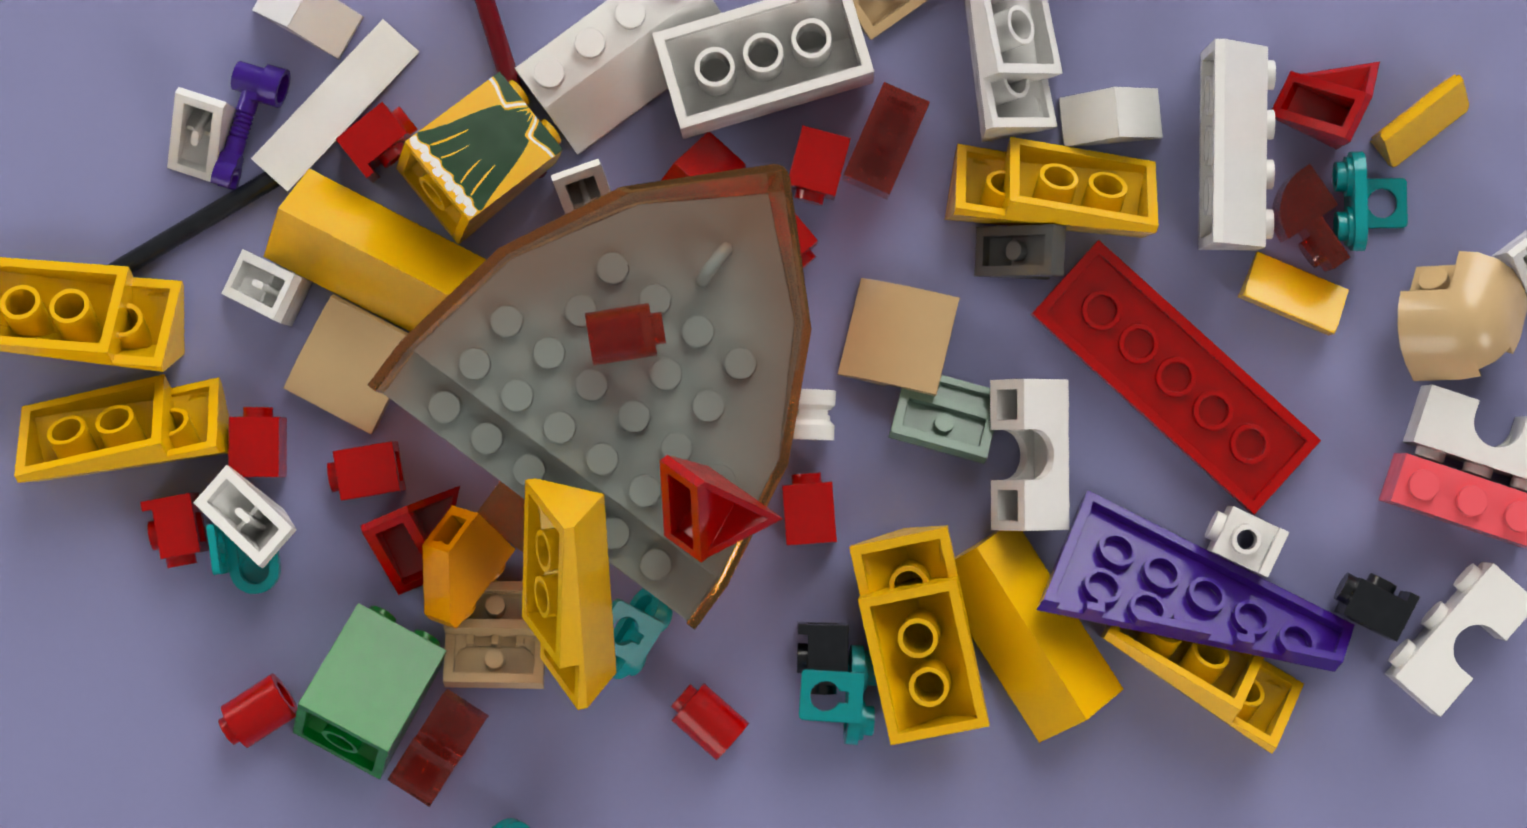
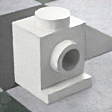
M1227 505L1224 513L1216 511L1207 527L1205 538L1211 541L1206 550L1259 576L1269 577L1289 532L1235 506ZM1243 530H1249L1254 537L1252 546L1247 549H1242L1237 543V536Z

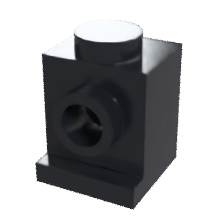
M1346 573L1334 594V599L1339 601L1334 612L1386 639L1397 642L1420 597L1407 591H1400L1398 596L1394 595L1397 588L1396 585L1372 573L1369 574L1367 580Z
M798 622V634L807 635V643L797 644V673H801L804 669L848 672V623ZM828 681L820 682L814 686L811 694H837V686Z

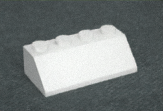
M607 0L515 67V70L576 154L579 155L668 90L652 33L721 13L714 0Z
M763 0L652 33L683 139L869 85L874 81L873 65L853 0Z
M1214 39L1200 53L1198 250L1258 251L1266 247V239L1273 238L1274 212L1273 209H1266V189H1273L1275 181L1274 160L1267 159V140H1273L1275 135V111L1267 110L1268 90H1274L1276 64L1275 60H1268L1267 46L1230 39Z

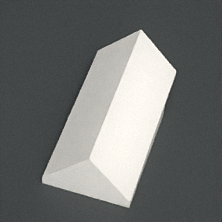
M964 0L982 143L1058 127L1048 79L1063 74L1048 0Z

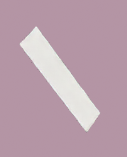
M382 19L251 159L288 192L336 141L335 139L346 131L411 62L419 51Z

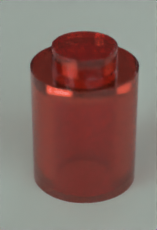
M649 303L585 313L593 366L657 356L656 345L666 343L661 312L650 313Z

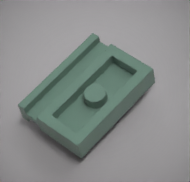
M941 375L936 396L901 388L888 438L984 464L988 457L994 430H990V388Z

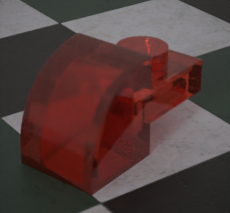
M1311 164L1304 166L1288 177L1277 191L1272 205L1274 231L1280 243L1298 233L1303 240L1298 243V246L1306 260L1314 268L1320 265L1324 272L1335 269L1351 257L1322 217L1335 208L1338 203Z
M446 689L387 780L430 807L467 753L468 748L489 715L449 689Z

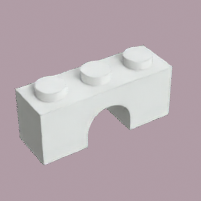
M1066 379L990 380V430H1005L1011 433L1017 440L1020 448V462L1016 472L1005 480H991V530H1069V381Z
M1433 384L1421 386L1403 439L1404 443L1416 446L1414 455L1440 464L1444 463L1445 457L1464 462L1461 471L1491 480L1493 472L1511 478L1509 487L1527 493V416L1515 417L1510 434L1506 440L1500 445L1492 447L1484 443L1475 431L1474 418L1480 400Z
M1481 562L1478 566L1474 563L1469 565L1455 580L1453 585L1457 588V591L1445 604L1442 601L1437 602L1421 620V624L1425 628L1413 641L1409 639L1404 640L1388 659L1392 666L1386 671L1385 675L1431 714L1441 717L1473 680L1458 665L1454 657V643L1459 633L1469 626L1479 625L1494 638L1507 641L1527 618V592L1494 563Z

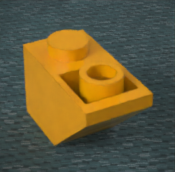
M452 505L422 544L424 614L432 621L457 629L461 622L474 612L476 602L490 583L503 573L506 562L516 550L479 513Z

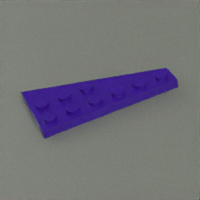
M1087 490L1080 501L1036 609L1335 672L1343 663L1355 626L1341 617Z

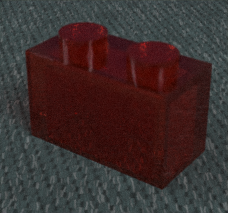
M884 82L845 169L842 180L887 200L930 102Z

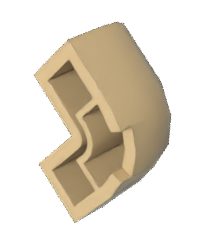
M1467 251L1458 252L1455 265L1416 267L1410 291H1400L1398 303L1399 343L1405 364L1413 381L1462 380L1481 376L1479 369L1497 361L1505 352L1514 353L1520 341L1526 317L1527 294L1521 280L1512 268L1497 258L1479 252Z

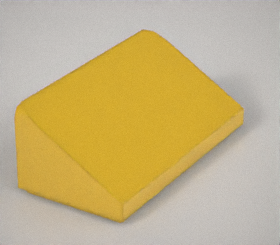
M1454 74L1445 79L1371 137L1372 140L1370 142L1392 168L1398 166L1467 112L1469 101L1463 78L1459 74L1457 76Z
M1257 251L1238 298L1329 336L1334 335L1337 330L1349 289Z

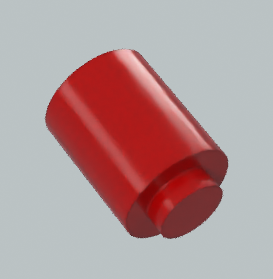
M272 673L221 706L223 717L218 720V723L226 738L233 745L241 742L242 745L249 748L296 717L297 705L282 681Z
M705 683L698 690L689 684L670 706L677 712L671 721L715 760H718L749 724L746 719Z

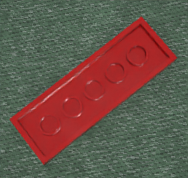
M1097 240L1030 314L1251 514L1255 515L1321 442L1311 430L1100 240Z

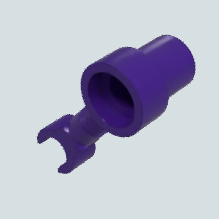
M242 61L237 62L231 76V89L239 91L241 94L224 150L220 152L218 160L214 165L211 183L231 190L238 187L244 162L243 153L247 144L246 140L250 134V126L253 124L252 121L254 120L253 117L256 114L258 104L262 103L276 108L282 106L290 85V71L288 69L270 64L263 68Z

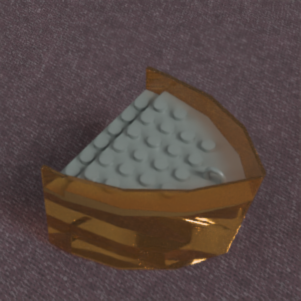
M768 164L622 186L499 247L398 343L368 383V386L374 391L386 395L500 481L477 513L508 542L522 552L524 549L525 480L537 478L604 494L609 563L686 619V624L695 630L728 586L753 535L710 556L702 563L664 536L659 460L666 455L707 465L766 507L789 464L812 328L788 171L779 164Z

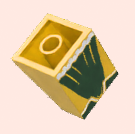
M500 71L406 140L396 167L398 172L458 245L557 162L563 151L559 145L561 138L556 129L546 119L539 120L528 107L530 102L521 86L514 80L508 82Z

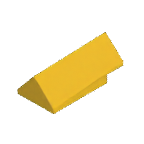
M1010 137L1006 152L957 143L944 220L1007 226L1055 224L1066 226V231L1143 238L1155 234L1159 226L1156 161Z
M310 168L279 206L263 256L423 339L430 335L472 296L489 263V260Z
M0 257V351L164 372L185 354L184 284L178 280L133 277L130 268L127 266Z
M165 374L22 406L14 477L18 483L41 482L228 454L229 413L221 380L217 377L171 388Z
M537 478L525 480L522 618L541 643V660L577 710L588 708L617 673L604 494Z
M948 525L902 528L850 545V554L860 594L858 603L890 745L989 727L990 722Z
M997 530L955 557L971 637L1039 743L1088 720L1124 690L1079 619L1036 610L1049 580L1050 573L1023 531Z
M1107 625L1100 636L1271 754L1279 744L1304 685L1301 681L1265 661V657Z

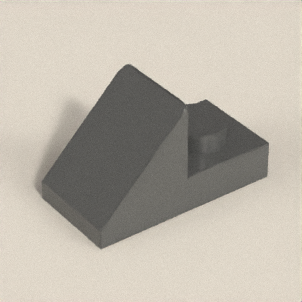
M1044 224L976 227L974 276L1048 280L1050 277L1064 276L1066 226Z

